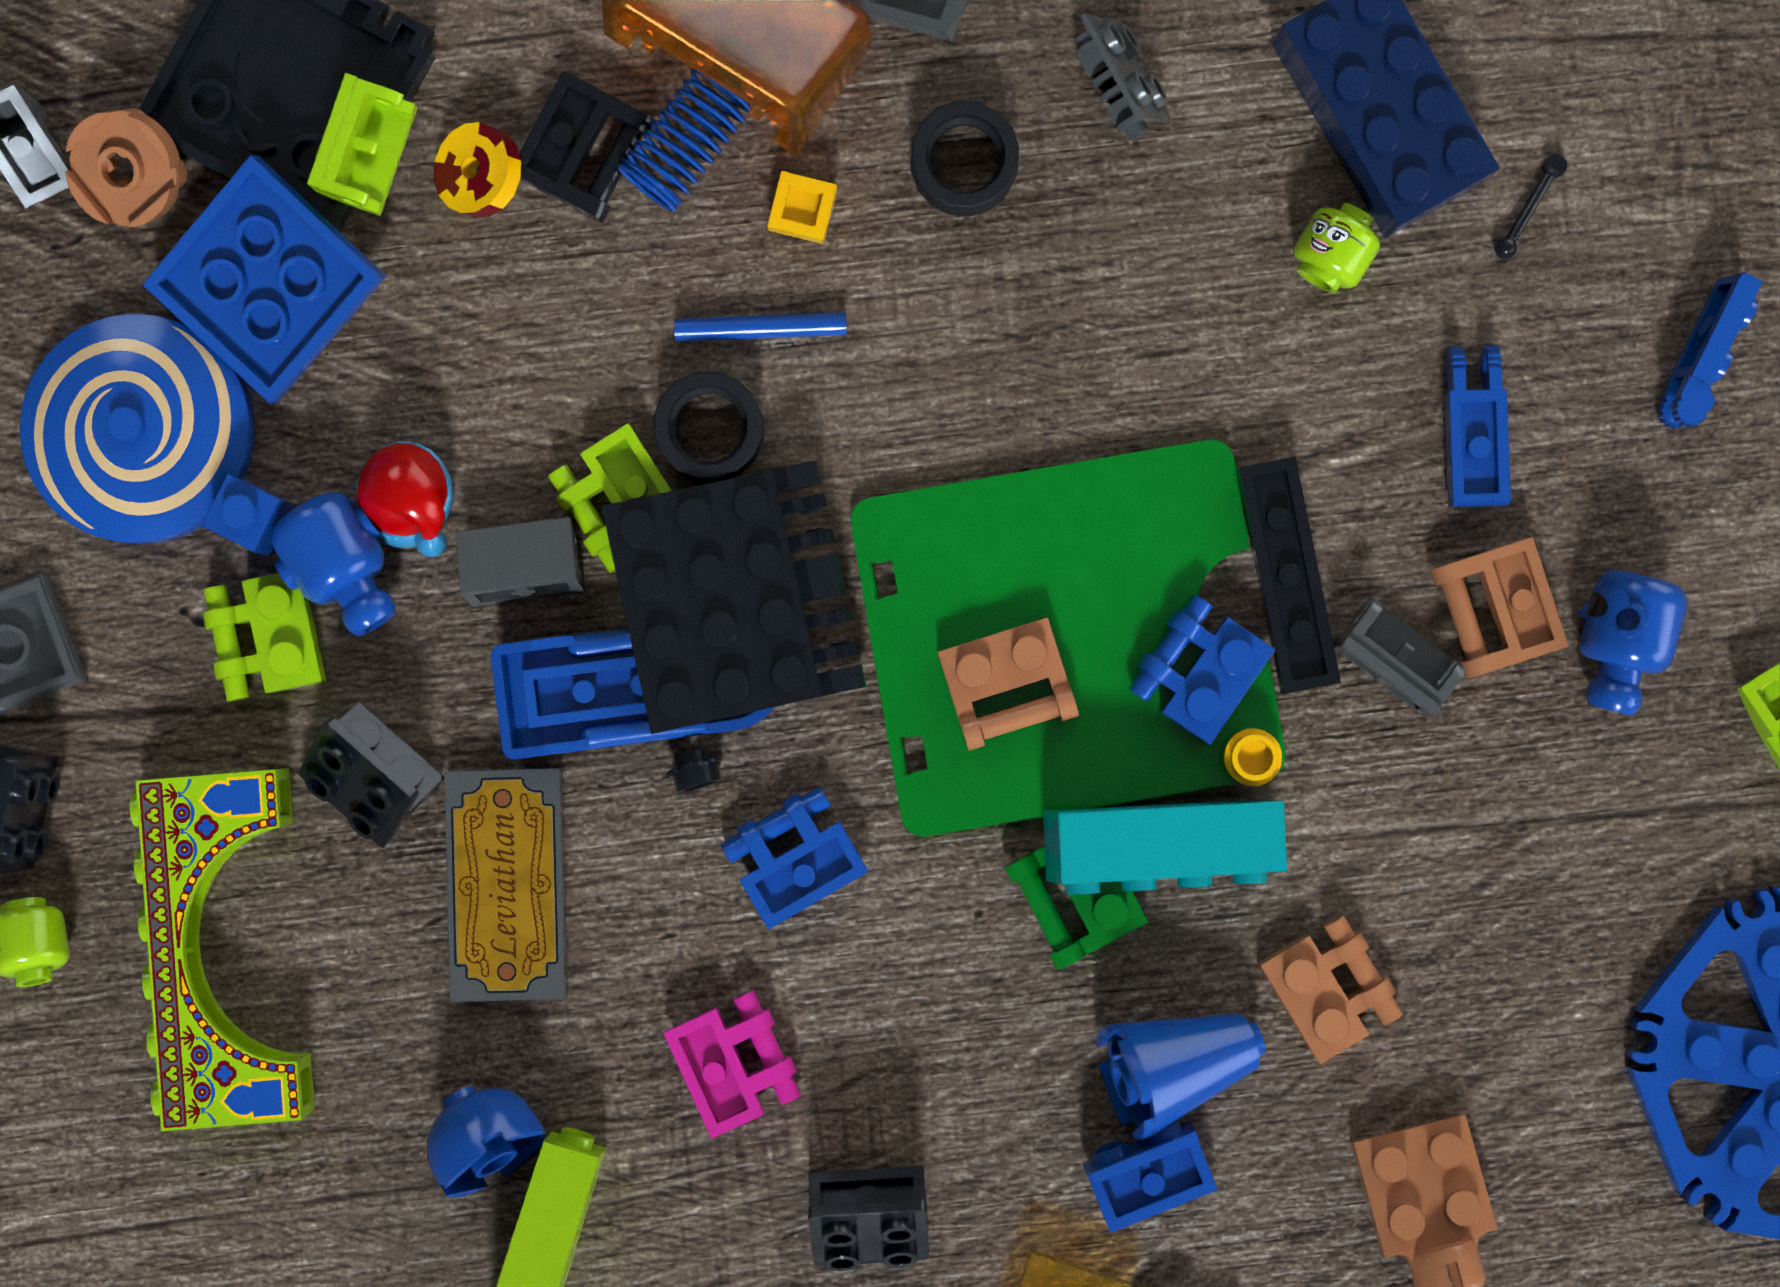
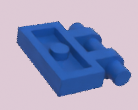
M1194 594L1183 611L1176 610L1166 625L1170 630L1152 655L1149 653L1145 654L1137 666L1141 672L1129 690L1148 702L1161 684L1173 694L1160 712L1207 745H1211L1276 649L1229 617H1225L1215 633L1211 634L1201 624L1213 606ZM1190 642L1201 649L1202 652L1186 675L1182 677L1172 669V666Z
M820 786L802 797L798 793L782 801L783 808L757 823L750 819L737 827L738 834L720 844L731 863L751 853L759 868L740 878V882L768 930L869 872L841 821L821 832L816 826L812 817L831 806ZM796 827L804 842L775 858L768 842Z

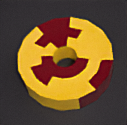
M481 122L465 123L451 131L440 145L434 161L433 180L438 196L448 208L474 218L490 217L504 209L515 195L521 179V158L515 142L507 133ZM479 165L478 174L475 176L476 167Z

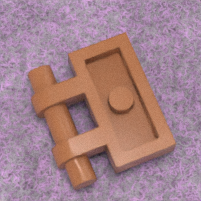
M1343 914L1324 924V928L1334 944L1319 952L1308 934H1304L1257 963L1314 1059L1320 1065L1369 1036L1368 1031L1358 1017L1360 1013L1373 1008L1383 1025H1388L1403 1015L1393 998V995L1396 993L1395 988L1387 976L1381 977L1366 953V950L1369 948L1368 943L1360 931L1354 932ZM1343 963L1347 964L1360 986L1359 989L1348 996L1345 995L1331 972L1332 969Z

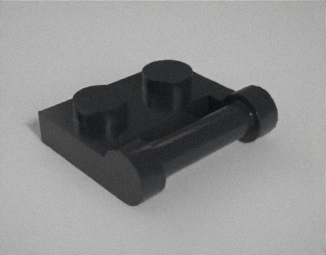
M562 71L519 153L521 158L520 181L567 204L583 215L603 223L611 209L607 202L622 176V173L618 170V164L621 163V159H628V151H635V142L643 137L644 130L652 131L651 121L654 119L637 108ZM609 117L622 126L588 191L585 192L573 186Z

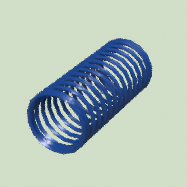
M720 32V36H717L714 40L716 48H708L706 51L708 59L700 58L698 61L700 69H691L692 79L683 80L685 90L676 89L675 97L677 100L668 99L667 107L669 110H660L659 117L661 120L651 121V127L654 131L644 130L643 137L646 141L636 140L635 146L638 152L628 151V159H621V163L618 164V170L634 186L670 212L677 211L676 208L680 207L682 199L666 185L650 175L634 157L652 166L681 192L690 194V189L677 177L656 163L642 146L659 155L689 182L698 184V179L679 162L663 152L649 135L666 144L697 172L706 174V169L690 154L670 141L657 125L673 133L685 146L705 162L713 164L714 159L701 146L677 130L665 115L680 122L709 149L717 154L722 153L721 147L714 140L684 119L673 105L687 111L703 128L723 143L730 142L729 137L719 127L691 108L680 94L694 100L702 110L732 133L738 132L737 127L725 115L698 97L688 84L701 89L711 101L740 123L746 122L745 117L740 111L719 94L705 86L696 73L706 77L738 107L748 113H753L751 104L729 85L712 75L704 63L716 68L743 95L756 103H761L760 95L744 80L719 64L712 53L723 57L739 75L764 93L769 92L768 85L773 86L775 81L779 79L774 67L760 53L730 32Z

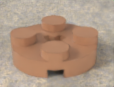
M136 108L109 110L93 114L75 127L67 141L65 152L71 151L69 158L71 170L65 171L70 192L87 214L95 220L106 224L116 223L126 227H138L159 219L171 209L178 197L180 187L184 185L187 179L186 165L179 158V152L168 132L157 121ZM116 154L122 158H128L132 163L134 173L132 180L129 177L121 180L116 177L114 172L119 166L114 158Z

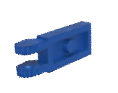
M1746 272L1717 279L1660 398L1662 402L1658 404L1659 408L1656 411L1658 412L1657 418L1660 419V423L1665 425L1664 427L1676 429L1683 428V425L1685 427L1698 426V423H1703V419L1707 418L1706 413L1711 411L1715 403L1710 386L1723 377L1732 362L1733 353L1730 351V348L1738 331L1743 330L1750 323L1757 311L1758 300L1755 297L1762 285V280Z
M1484 346L1482 348L1479 364L1483 390H1467V363L1463 347H1448L1445 354V384L1448 392L1444 393L1448 508L1510 505L1507 389H1503L1502 360L1499 346Z

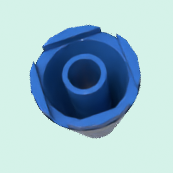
M1241 1014L1113 1023L1100 1028L1096 1037L1097 1048L1107 1045L1109 1060L1099 1063L1108 1097L1122 1125L1133 1122L1137 1127L1131 1134L1135 1140L1151 1137L1257 1070L1260 1066V1056L1265 1054V1043L1259 1027L1253 1021L1248 1022Z

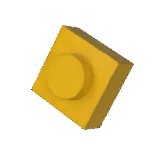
M781 171L767 225L768 231L824 244L838 190L837 184Z

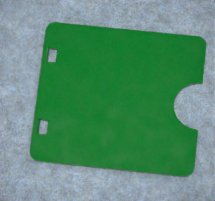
M1204 440L870 497L860 501L854 507L851 514V528L902 823L910 833L920 837H928L1043 817V811L1091 809L1237 784L1238 782L1228 774L1224 766L1223 753L1229 739L1244 729L1255 728L1270 733L1280 745L1282 751L1280 770L1283 768L1286 752L1270 661L1261 670L1211 745H1207L1160 712L1173 694L1161 684L1148 702L1129 690L1141 672L1137 666L1145 654L1149 653L1152 655L1170 630L1166 624L1176 610L1182 612L1194 594L1198 596L1204 579L1220 561L1234 553L1250 549L1234 456L1230 448L1223 442ZM892 561L897 595L878 599L872 563L879 564ZM1048 617L1067 680L1076 702L1079 717L1063 722L1060 717L1053 718L984 740V747L968 751L937 652ZM1189 642L1172 666V669L1184 677L1202 650ZM1046 678L973 701L972 705L976 718L1050 696L1052 692ZM922 736L927 769L913 771L908 774L902 737Z

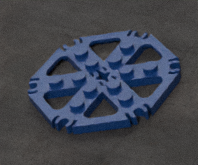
M1768 886L1774 895V899L1767 890L1759 888L1752 890L1757 908L1751 916L1747 917L1744 914L1742 906L1737 900L1729 899L1725 901L1724 908L1715 906L1633 1009L1634 1011L1639 1013L1651 1012L1657 1015V1018L1654 1022L1644 1018L1630 1020V1027L1649 1033L1650 1043L1644 1050L1626 1049L1625 1056L1638 1063L1649 1064L1650 1067L1646 1069H1633L1625 1066L1673 1190L1692 1206H1695L1703 1195L1711 1193L1713 1204L1707 1210L1704 1217L1725 1231L1780 1239V1214L1765 1212L1758 1203V1192L1761 1186L1780 1164V888ZM1725 913L1733 923L1732 925H1729L1728 921L1726 920ZM1725 950L1733 951L1764 1030L1688 1018L1683 1012L1682 998L1719 952ZM1689 1078L1753 1088L1752 1092L1702 1155L1691 1153L1686 1146L1668 1099L1671 1085L1679 1079Z

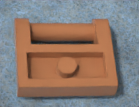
M1533 537L1430 569L1435 586H1442L1466 660L1462 661L1461 665L1466 670V679L1569 647ZM1476 573L1479 574L1503 647L1490 653L1487 651L1463 578Z
M1048 617L937 652L968 751L984 747V740L1053 718L1060 717L1063 722L1079 717L1076 702L1067 680ZM1046 678L1048 679L1052 695L976 718L972 705L973 701Z

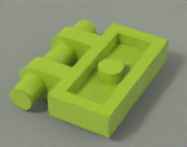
M629 423L580 453L592 472L578 482L568 465L556 469L548 476L559 493L556 497L557 503L564 514L571 512L587 538L583 541V544L592 557L599 556L609 573L614 572L615 568L605 523L590 499L604 491L611 504L672 491Z
M279 573L242 581L246 604L231 606L227 585L203 589L208 611L202 613L206 630H212L218 662L213 663L217 681H223L227 702L250 697L246 675L261 672L265 693H275L327 681L310 601L306 599L299 588L294 591L291 590ZM250 622L257 654L241 657L235 625Z

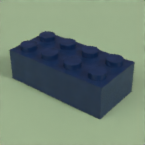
M1325 0L1283 24L1272 42V46L1385 239L1483 184L1500 169L1403 0Z

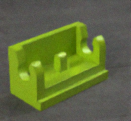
M345 73L307 184L322 197L381 216L418 107L414 103L403 100L404 95L399 92Z

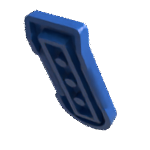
M628 628L499 644L492 649L490 656L502 750L507 758L513 760L736 731L757 724L774 709L772 707L651 734Z

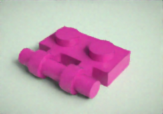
M754 990L733 999L742 1019L735 1024L727 1027L717 1006L666 1029L663 1033L711 1139L763 1116L765 1109L757 1092L772 1086L781 1105L787 1104L801 1096L793 1077L797 1072L790 1056L784 1057L771 1027L776 1025L768 1008L762 1009ZM751 1038L763 1065L761 1069L748 1074L735 1046Z

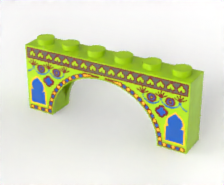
M290 768L135 781L136 792L131 794L129 809L133 825L139 827L140 850H137L134 856V874L137 883L143 884L145 907H142L139 911L138 931L142 942H147L149 965H146L143 969L142 987L145 998L152 1002L153 1023H150L147 1028L146 1044L149 1056L156 1058L157 1081H154L151 1087V1107L154 1115L160 1116L161 1132L302 1120L315 1111L311 1053H292L277 1050L254 1040L239 1029L227 1017L211 992L205 977L200 953V923L204 902L217 873L235 851L252 838L275 828L294 825Z

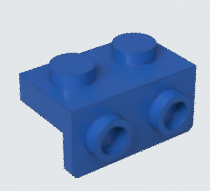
M1176 1120L1151 1137L1125 1146L1123 1140L1108 1143L1091 1153L1093 1160L1083 1163L1110 1233L1218 1190L1199 1144L1200 1140L1197 1132L1190 1121L1179 1124L1178 1120Z

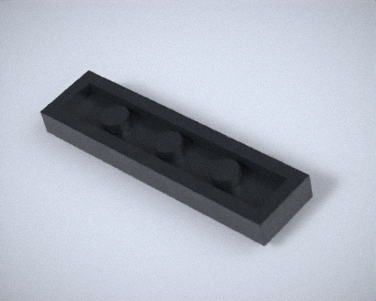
M1296 456L1240 467L1236 469L1270 643L1271 647L1276 649L1273 653L1280 693L1287 694L1341 683Z

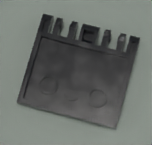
M817 461L784 466L761 473L601 506L651 734L867 687L862 664L818 674L815 666L817 663L859 654L857 641L849 642L848 640L831 644L828 648L812 651L808 634L809 628L823 625L826 627L836 626L852 619L849 606L804 616L802 603L846 594L838 554L793 563L791 557L792 551L834 542L832 529L817 528L808 530L805 534L787 538L784 525V516L798 513L802 515L814 513L826 507L825 495L820 493L779 502L778 494L822 484Z

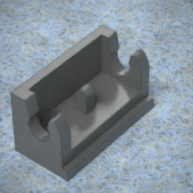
M570 517L455 532L460 593L471 607L585 593L577 534L574 535L573 523Z
M1373 596L1367 599L1333 644L1336 651L1421 716L1435 717L1442 708L1443 703L1466 673V670L1462 668L1459 662L1450 658L1382 606Z

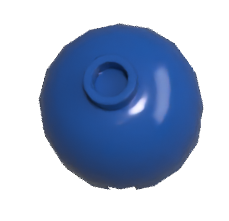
M468 1086L454 1092L444 1100L442 1105L445 1110L434 1120L427 1138V1159L432 1173L448 1198H459L487 1188L488 1185L483 1177L489 1176L501 1169L504 1176L507 1177L518 1170L540 1151L543 1141L546 1139L543 1134L547 1133L530 1106L522 1097L514 1092L499 1088H485L475 1091L474 1087Z

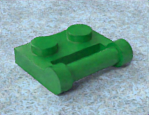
M1045 844L1003 867L1010 882L1017 881L1053 951L1048 955L1056 970L1079 961L1087 954L1148 923L1133 892L1121 890V881L1100 882V893L1068 894L1087 930L1086 933L1072 939L1037 871L1045 866Z

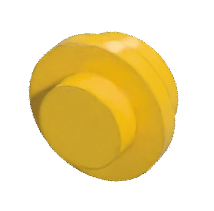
M1255 728L1244 729L1234 734L1227 742L1223 753L1224 766L1228 774L1238 783L1247 786H1260L1271 781L1279 772L1282 764V751L1279 743L1270 733Z

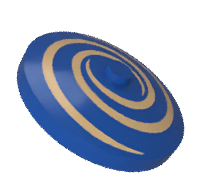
M124 314L103 318L79 328L60 341L47 354L31 378L25 393L20 417V441L25 465L34 485L44 500L58 515L82 531L100 538L130 544H152L176 539L200 528L227 474L242 479L245 478L254 449L255 419L251 398L243 378L186 325L155 315Z

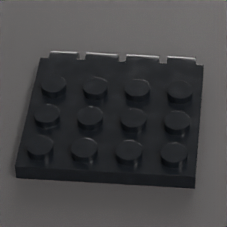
M199 0L139 110L157 121L168 132L179 153L229 180L250 155L260 156L341 232L354 207L320 196L307 182L344 75L348 73L359 79L389 88L403 94V100L412 102L435 60L434 55L427 50L433 40L435 31L400 11H396L393 14L386 28L382 25L388 16L390 7L380 0Z

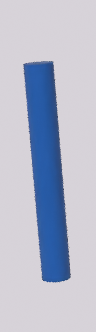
M846 312L674 319L675 341L847 335Z

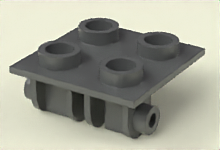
M1086 13L1081 15L1080 18L1088 31L1082 33L1074 40L1079 48L1075 55L1089 78L1097 76L1107 68L1109 69L1091 82L1094 89L1103 87L1114 80L1117 85L1102 94L1099 99L1102 104H1105L1123 95L1122 98L1106 107L1118 133L1125 132L1130 141L1149 130L1145 121L1159 123L1170 121L1163 106L1169 103L1168 97L1158 79L1152 73L1146 76L1135 57L1141 53V49L1129 27L1124 23L1118 26L1116 21Z

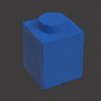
M227 474L201 526L252 552L272 556L275 550L271 543L272 529L284 515L297 505L248 480Z

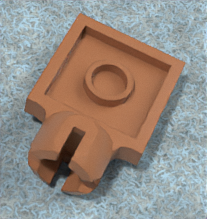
M1461 1114L1350 1142L1381 1256L1384 1258L1396 1255L1404 1256L1409 1263L1415 1287H1451V1283L1453 1287L1484 1286L1486 1277L1477 1246L1481 1236L1498 1230L1466 1115Z

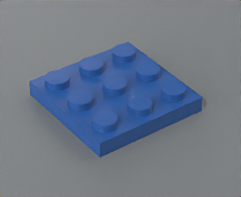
M250 155L142 285L269 404L280 401L386 278V275L260 156Z

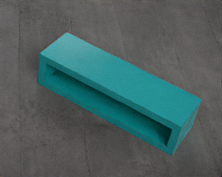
M1258 799L1043 811L1046 881L1065 885V894L1100 893V882L1121 881V890L1123 891L1157 889L1156 879L1177 878V887L1212 886V876L1232 875L1233 884H1260L1268 882L1267 872L1287 871L1284 801Z

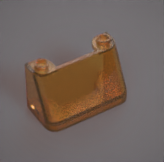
M601 0L604 35L626 49H629L636 37H642V48L652 53L659 46L750 104L749 115L760 121L765 113L768 120L778 127L777 132L773 136V142L795 156L799 154L870 49L872 39L871 31L867 26L868 18L858 7L845 1L838 3L835 0Z

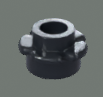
M701 748L674 757L676 768L666 773L667 778L673 777L677 793H684L721 781L718 764L722 760L718 756L709 757L707 749Z

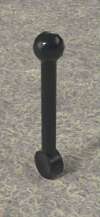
M1553 154L1543 162V176L1506 237L1498 239L1495 243V254L1499 258L1509 259L1516 254V241L1552 181L1562 176L1567 170V161L1562 155Z

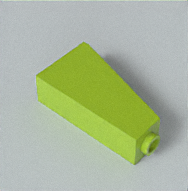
M562 1128L561 1133L551 1131L543 1141L496 1287H565L606 1147L594 1144L595 1136L574 1128Z

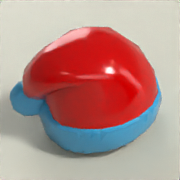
M397 441L383 446L370 456L360 472L355 488V505L357 508L361 507L373 525L382 533L377 537L379 542L398 548L416 546L417 551L426 557H436L445 551L447 536L441 529L447 523L454 502L452 480L446 465L431 449L418 443Z

